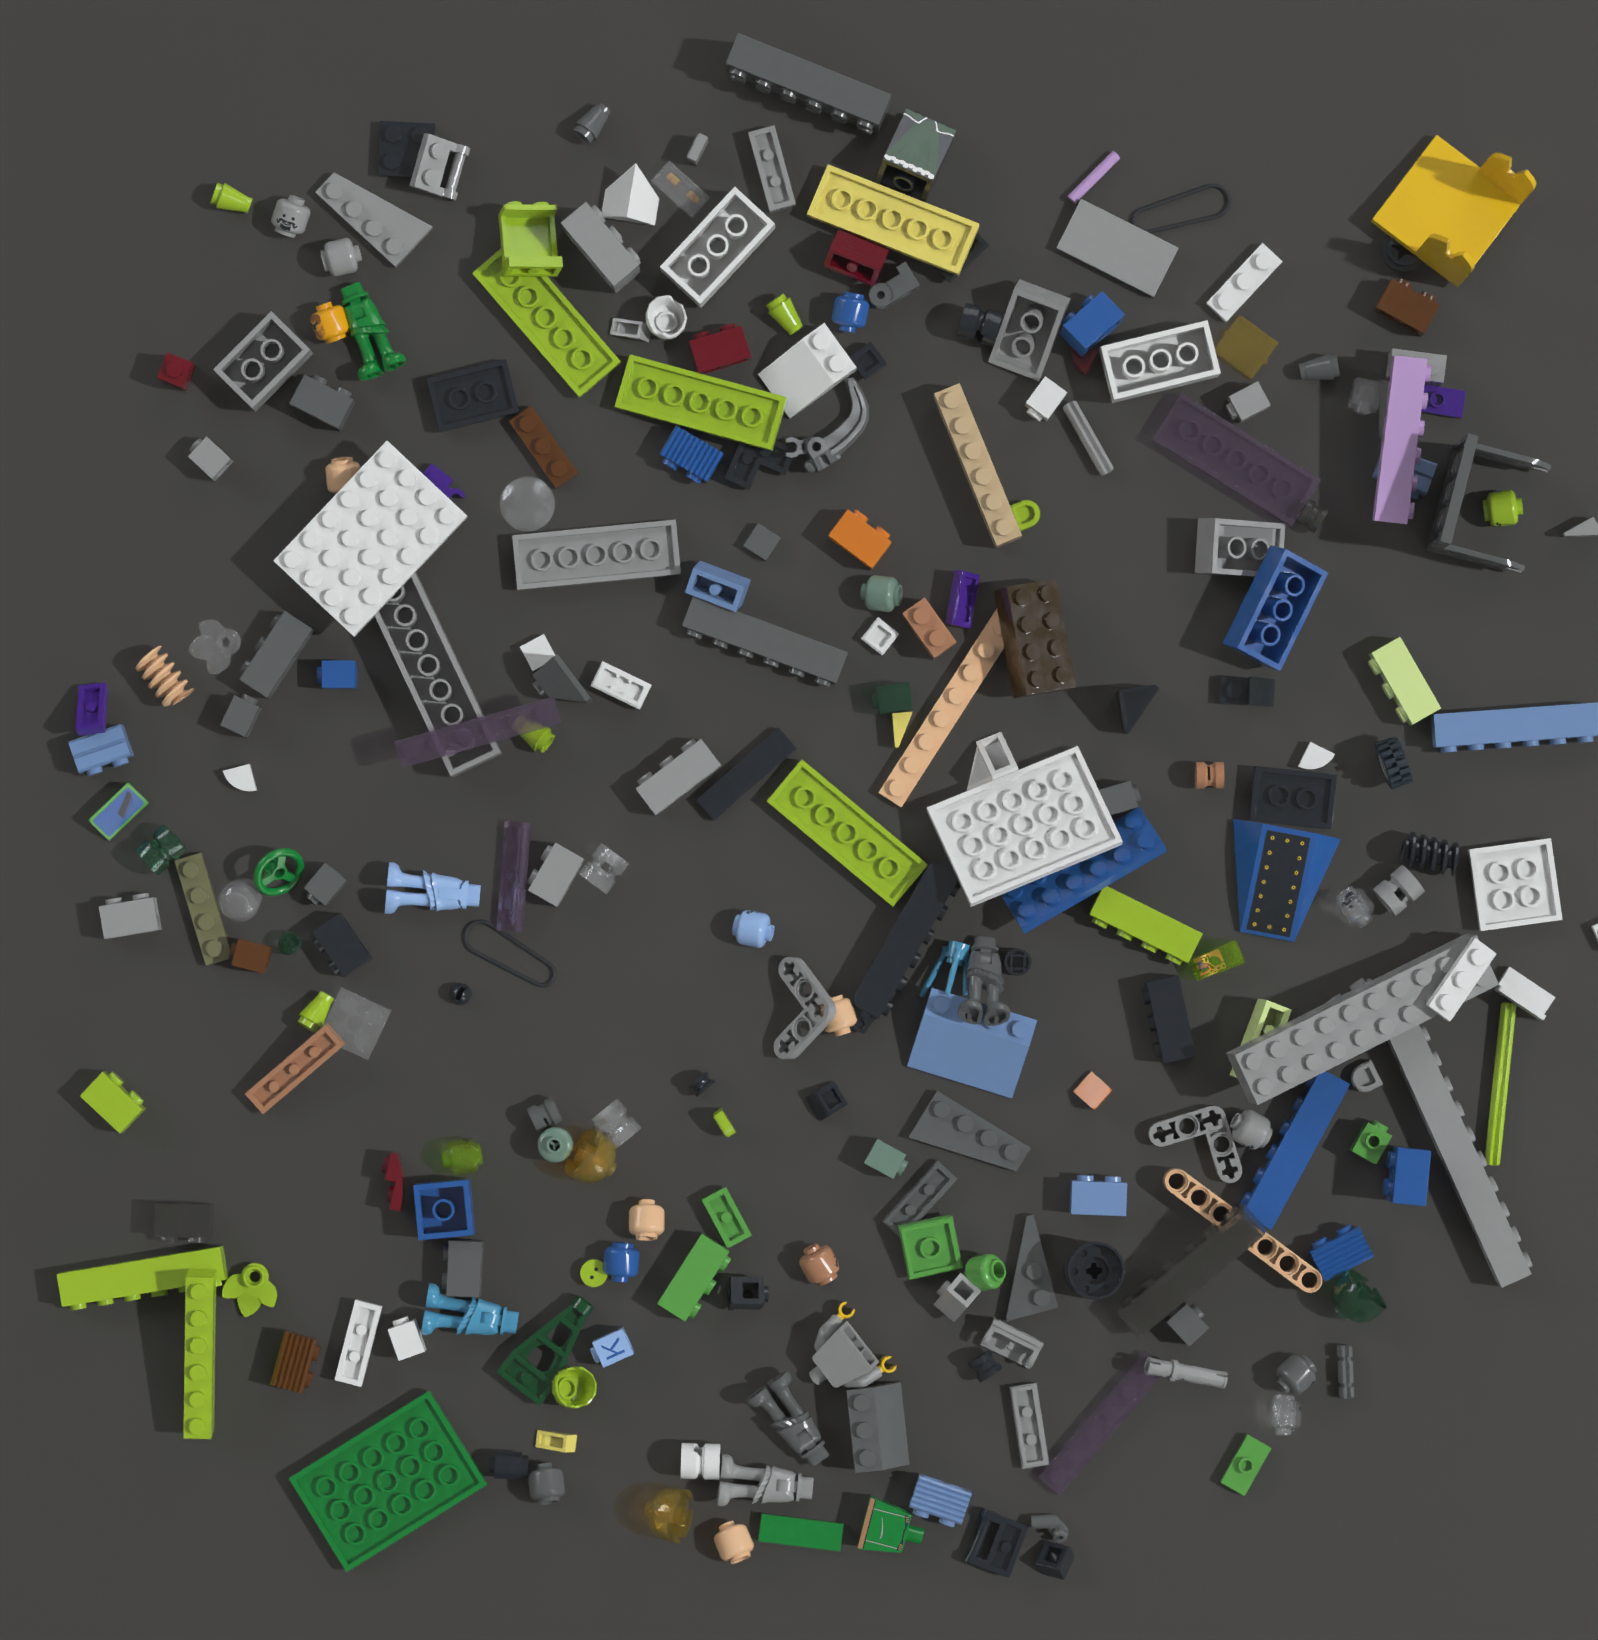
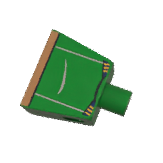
M870 1495L857 1549L902 1553L905 1541L921 1545L924 1528L909 1525L911 1512L879 1497Z

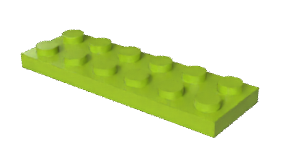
M501 249L472 273L579 398L621 363L547 276H503Z
M630 354L614 407L773 451L787 403V397Z
M802 759L767 800L771 806L892 907L928 866L926 862Z

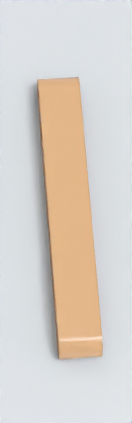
M1172 1168L1165 1172L1163 1184L1168 1191L1286 1279L1307 1293L1316 1292L1321 1287L1322 1276L1315 1268L1185 1171L1179 1168ZM1179 1173L1183 1176V1184L1179 1188H1172L1169 1185V1178L1172 1174ZM1195 1190L1204 1191L1205 1200L1202 1204L1195 1205L1192 1203L1191 1195ZM1219 1206H1224L1227 1209V1217L1223 1221H1216L1213 1217L1214 1210ZM1240 1223H1247L1250 1228L1248 1235L1239 1238L1235 1233L1236 1226ZM1263 1239H1268L1272 1244L1271 1250L1266 1254L1259 1253L1257 1249L1258 1243ZM1291 1256L1294 1261L1292 1268L1287 1271L1280 1268L1281 1258ZM1307 1272L1314 1273L1316 1277L1315 1283L1310 1287H1305L1302 1284V1277Z

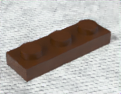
M532 406L509 421L556 489L579 474Z

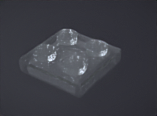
M341 987L324 1025L329 1023L346 1044L341 1047L342 1049L369 1060L392 1010Z

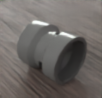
M552 1097L545 1099L543 1104L539 1106L533 1105L527 1108L528 1114L538 1133L545 1130L552 1123L558 1124L563 1121L561 1113Z

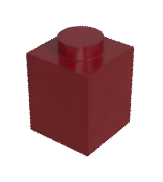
M167 352L157 378L161 382L187 391L196 365L191 361Z

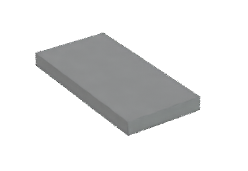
M1081 199L1056 249L1154 298L1179 248Z

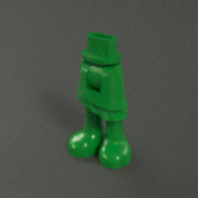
M357 282L342 288L340 291L344 300L341 303L344 306L349 326L348 332H350V337L355 338L364 362V366L357 372L359 381L374 379L384 374L373 351L369 336H373L382 358V365L386 372L394 371L407 363L406 357L402 353H395L386 337V334H389L390 331L384 327L386 323L382 320L375 304L369 298V293L364 292L361 283Z

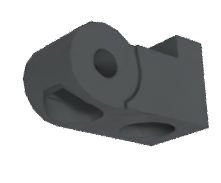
M906 262L896 267L899 275L886 283L875 284L870 289L869 300L875 308H888L920 288V284Z

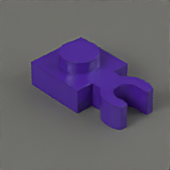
M432 463L423 473L450 500L453 495H459L463 499L466 497L460 489H451L449 486L454 480Z

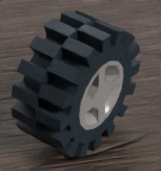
M1393 736L1374 743L1378 763L1390 789L1412 783L1411 769L1398 738Z

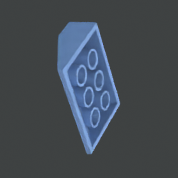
M931 988L907 1066L1012 1098L1037 1020L1010 1012V1018L1007 1022L996 1026H987L984 1023L986 1004L981 1003L983 1015L980 1023L969 1024L958 1016L959 1005L964 1000H968L967 998L951 993L946 995L944 991Z

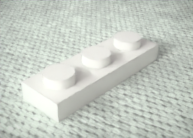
M1262 243L1210 298L1206 305L1222 320L1227 322L1282 263V260Z
M1472 937L1432 994L1426 1006L1450 1022L1494 959L1496 953L1478 939Z
M358 1299L355 1300L335 1376L336 1381L362 1387L383 1306Z

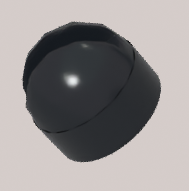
M457 983L450 989V999L457 1005L466 1004L472 997V991L467 984ZM463 987L465 991L458 1001L455 997L460 988Z

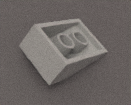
M1019 279L1013 290L988 362L1040 381L1071 298Z
M1198 518L1195 573L1255 577L1270 545L1284 548L1285 524L1220 518Z

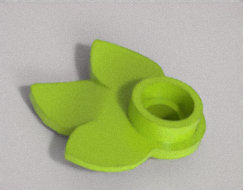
M251 1263L243 1269L242 1273L232 1275L227 1279L223 1286L222 1297L228 1299L237 1298L241 1313L244 1317H248L259 1309L261 1303L268 1307H274L277 1300V1290L269 1281L267 1269L262 1264ZM254 1271L260 1274V1279L257 1282L252 1281L250 1278L251 1273Z

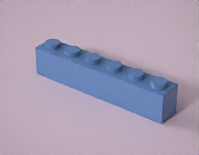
M1598 702L1430 715L1433 748H1440V753L1457 752V746H1467L1468 751L1484 750L1485 744H1495V749L1512 748L1511 743L1522 742V747L1539 746L1540 740H1549L1550 745L1566 744V739L1577 738V743L1594 742L1593 737L1598 736Z

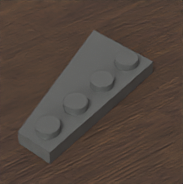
M936 1091L909 1135L911 1139L1014 1171L1018 1170L1031 1149L1026 1144L939 1091Z

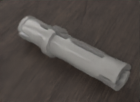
M1147 1357L1144 1365V1373L1146 1375L1164 1377L1172 1382L1181 1380L1224 1389L1228 1380V1373L1226 1371L1185 1365L1173 1359L1171 1361H1164Z

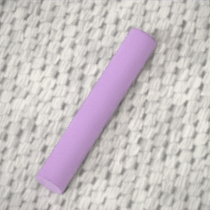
M1112 151L1068 195V198L1075 204L1120 159L1119 155Z

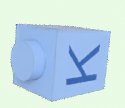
M624 1327L593 1340L592 1344L594 1347L590 1349L596 1364L601 1362L603 1368L634 1354Z

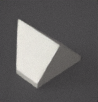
M636 163L605 190L602 214L608 219L655 226L659 197Z
M1002 732L976 741L977 748L967 791L1019 770Z

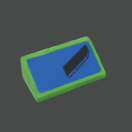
M127 783L88 821L110 841L149 802L131 783Z

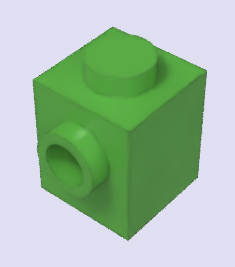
M1374 1120L1372 1124L1365 1121L1349 1150L1369 1162L1377 1164L1392 1135L1386 1133L1388 1127Z

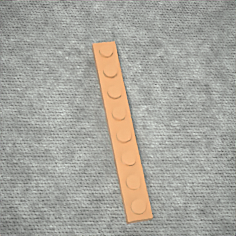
M997 609L878 792L899 807H902L1004 649Z

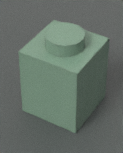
M877 1138L864 1163L894 1179L896 1174L902 1175L908 1161L904 1160L906 1153Z

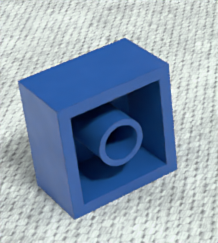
M1391 1146V1151L1386 1152L1385 1167L1389 1168L1388 1179L1384 1178L1382 1190L1383 1195L1387 1196V1201L1398 1204L1426 1206L1431 1159L1430 1150Z
M471 1179L417 1183L413 1185L418 1240L469 1236L476 1233Z

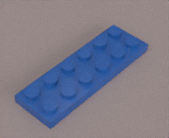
M1140 807L1114 821L1123 841L1122 845L1001 894L1024 934L1167 852L1165 845Z

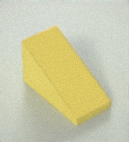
M912 712L892 713L895 748H899Z
M537 1430L535 1447L564 1453L575 1452L577 1435Z

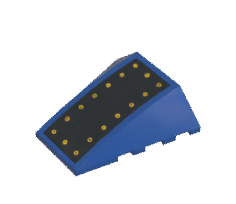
M1233 819L1240 932L1294 942L1341 839L1274 825Z

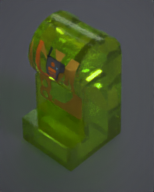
M1232 940L1191 959L1189 963L1197 981L1241 965L1245 963L1237 941Z

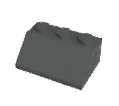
M901 1382L874 1384L864 1388H846L855 1473L880 1471L909 1465Z

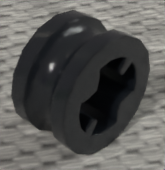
M707 1071L688 1086L696 1091V1097L716 1082L714 1079H709Z

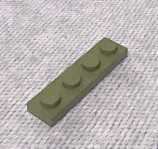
M202 853L175 860L205 965L208 966L228 960L231 948Z

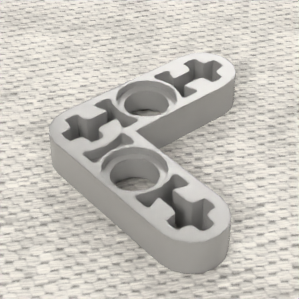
M785 957L779 964V975L804 1010L776 1038L774 1052L781 1059H795L833 1020L836 1015V1006L801 958ZM791 964L795 965L793 968V972L795 974H790V972L792 971V967L790 966ZM807 982L812 987L809 997H806L803 993V986ZM819 1005L825 1006L823 1009L824 1015H820L821 1008ZM804 1021L809 1024L810 1028L806 1036L802 1035L800 1029ZM786 1042H791L788 1046L789 1052L785 1051L787 1049Z
M1214 1105L1156 1122L1149 1128V1140L1159 1147L1205 1134L1219 1178L1224 1182L1234 1183L1241 1177L1242 1166L1226 1115L1220 1107ZM1211 1110L1215 1114H1220L1221 1118L1217 1120V1125L1213 1126L1211 1122L1203 1123L1202 1125L1205 1129L1200 1131L1199 1121L1195 1117L1196 1114L1200 1113V1119L1209 1117V1111ZM1185 1118H1190L1195 1124V1128L1190 1134H1184L1179 1129L1181 1120ZM1174 1121V1128L1179 1136L1178 1138L1173 1139L1174 1135L1171 1133L1164 1136L1165 1141L1163 1142L1158 1138L1154 1139L1153 1134L1157 1132V1127L1161 1126L1162 1130L1171 1129L1169 1123ZM1219 1136L1226 1137L1229 1141V1147L1224 1152H1218L1214 1148V1140ZM1233 1153L1234 1158H1228L1232 1167H1237V1171L1233 1172L1234 1177L1229 1178L1227 1174H1222V1170L1226 1169L1224 1160L1218 1163L1217 1157H1224Z

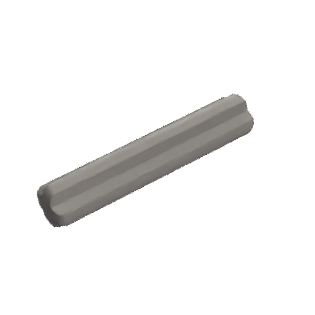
M1075 400L1064 405L1063 410L1099 474L1104 476L1113 470V465L1078 403Z

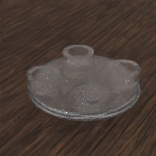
M522 477L512 481L505 488L501 496L500 508L504 519L513 528L527 532L535 531L547 525L552 518L555 509V499L551 489L543 481L533 477Z

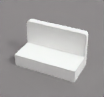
M1508 967L1498 981L1499 985L1495 986L1493 990L1536 1019L1544 1020L1546 1017L1545 1012L1555 997L1511 967Z

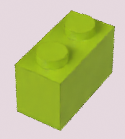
M104 1071L89 1085L80 1097L117 1132L124 1133L146 1109L142 1105L144 1100L133 1090L129 1093L122 1086L124 1081L112 1071L109 1074L107 1071Z

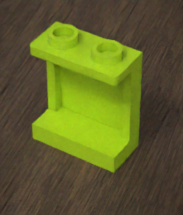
M518 201L503 205L498 214L503 276H558L563 267L562 256H558L554 218L557 212V205H549L547 202L522 205Z

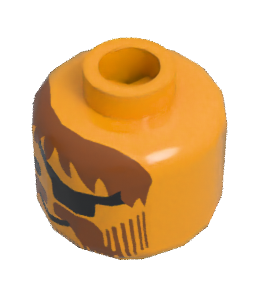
M331 301L316 306L317 312L311 315L310 321L317 339L325 340V343L328 344L347 337L346 332H348L349 326L344 308L341 305L333 306Z

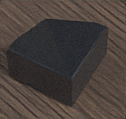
M1045 1540L1035 1565L1041 1574L1065 1580L1074 1560V1554L1069 1546Z

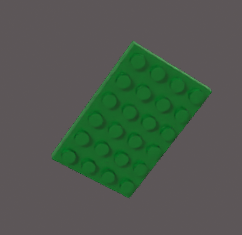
M430 1390L289 1477L290 1482L346 1572L488 1484Z

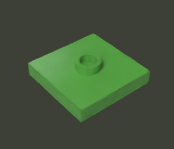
M952 1214L898 1225L909 1280L963 1268Z

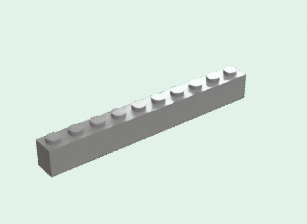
M1417 1025L1387 1041L1497 1286L1503 1288L1531 1275L1529 1268L1533 1265L1527 1252H1521L1518 1245L1521 1238L1516 1227H1510L1506 1217L1510 1216L1506 1204L1504 1201H1498L1495 1192L1499 1191L1494 1178L1492 1176L1488 1177L1484 1167L1487 1166L1484 1155L1481 1151L1476 1152L1472 1143L1476 1141L1475 1135L1471 1127H1465L1461 1117L1465 1115L1459 1101L1454 1102L1450 1094V1091H1453L1452 1084L1448 1076H1442L1439 1070V1066L1442 1065L1436 1050L1431 1052L1427 1043V1041L1431 1040L1429 1033L1424 1025Z

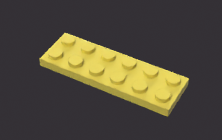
M827 165L807 212V216L957 276H959L980 227L977 222L831 165Z

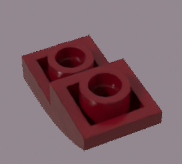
M391 1152L390 1157L385 1156L382 1166V1173H386L385 1180L395 1182V1186L389 1187L386 1202L391 1203L389 1209L401 1211L405 1195L404 1170L399 1153Z

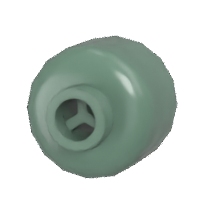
M873 575L868 579L867 584H862L860 596L862 600H865L866 607L869 610L891 612L896 606H900L903 589L902 585L898 584L894 577Z
M551 1127L540 1135L537 1148L539 1154L545 1160L558 1163L571 1155L574 1141L566 1129Z

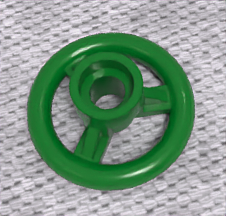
M279 848L269 852L258 862L255 868L253 880L256 888L268 896H278L289 892L302 878L304 872L303 858L297 851L290 848ZM286 856L294 859L296 863L295 873L287 871L285 867ZM284 879L288 881L277 888L266 886L274 880Z

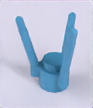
M949 940L948 947H942L941 955L919 994L920 997L925 996L946 957V962L952 965L945 994H950L957 966H962L963 962L962 993L964 996L968 994L969 984L965 972L970 956V945Z

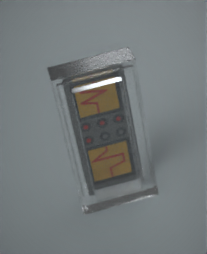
M671 161L651 180L657 188L691 218L710 199L702 189Z

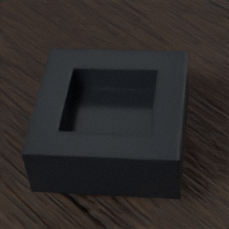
M872 342L849 357L864 381L887 365Z

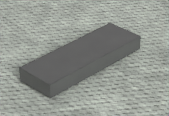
M937 1160L882 1222L900 1237L898 1225L920 1221L958 1178Z

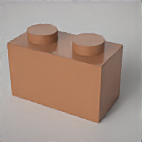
M925 597L902 613V617L933 660L956 644V640Z

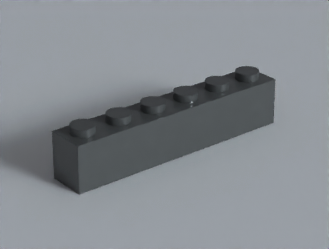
M695 596L692 597L682 627L687 629L686 634L697 639H701L702 635L713 639L711 644L727 649L728 645L738 648L737 653L748 658H753L754 654L764 658L763 663L776 668L779 667V664L790 667L789 673L803 678L805 673L815 677L814 682L830 687L831 683L837 684L848 655L846 651L741 612H734Z

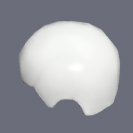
M670 295L658 296L649 303L645 314L646 325L650 332L665 340L679 336L684 331L687 322L683 304L675 301Z

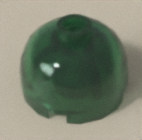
M1353 1268L1344 1272L1335 1282L1332 1292L1333 1301L1336 1304L1334 1310L1343 1320L1348 1318L1355 1323L1370 1322L1380 1316L1387 1308V1305L1376 1287L1372 1290L1365 1283L1369 1280Z

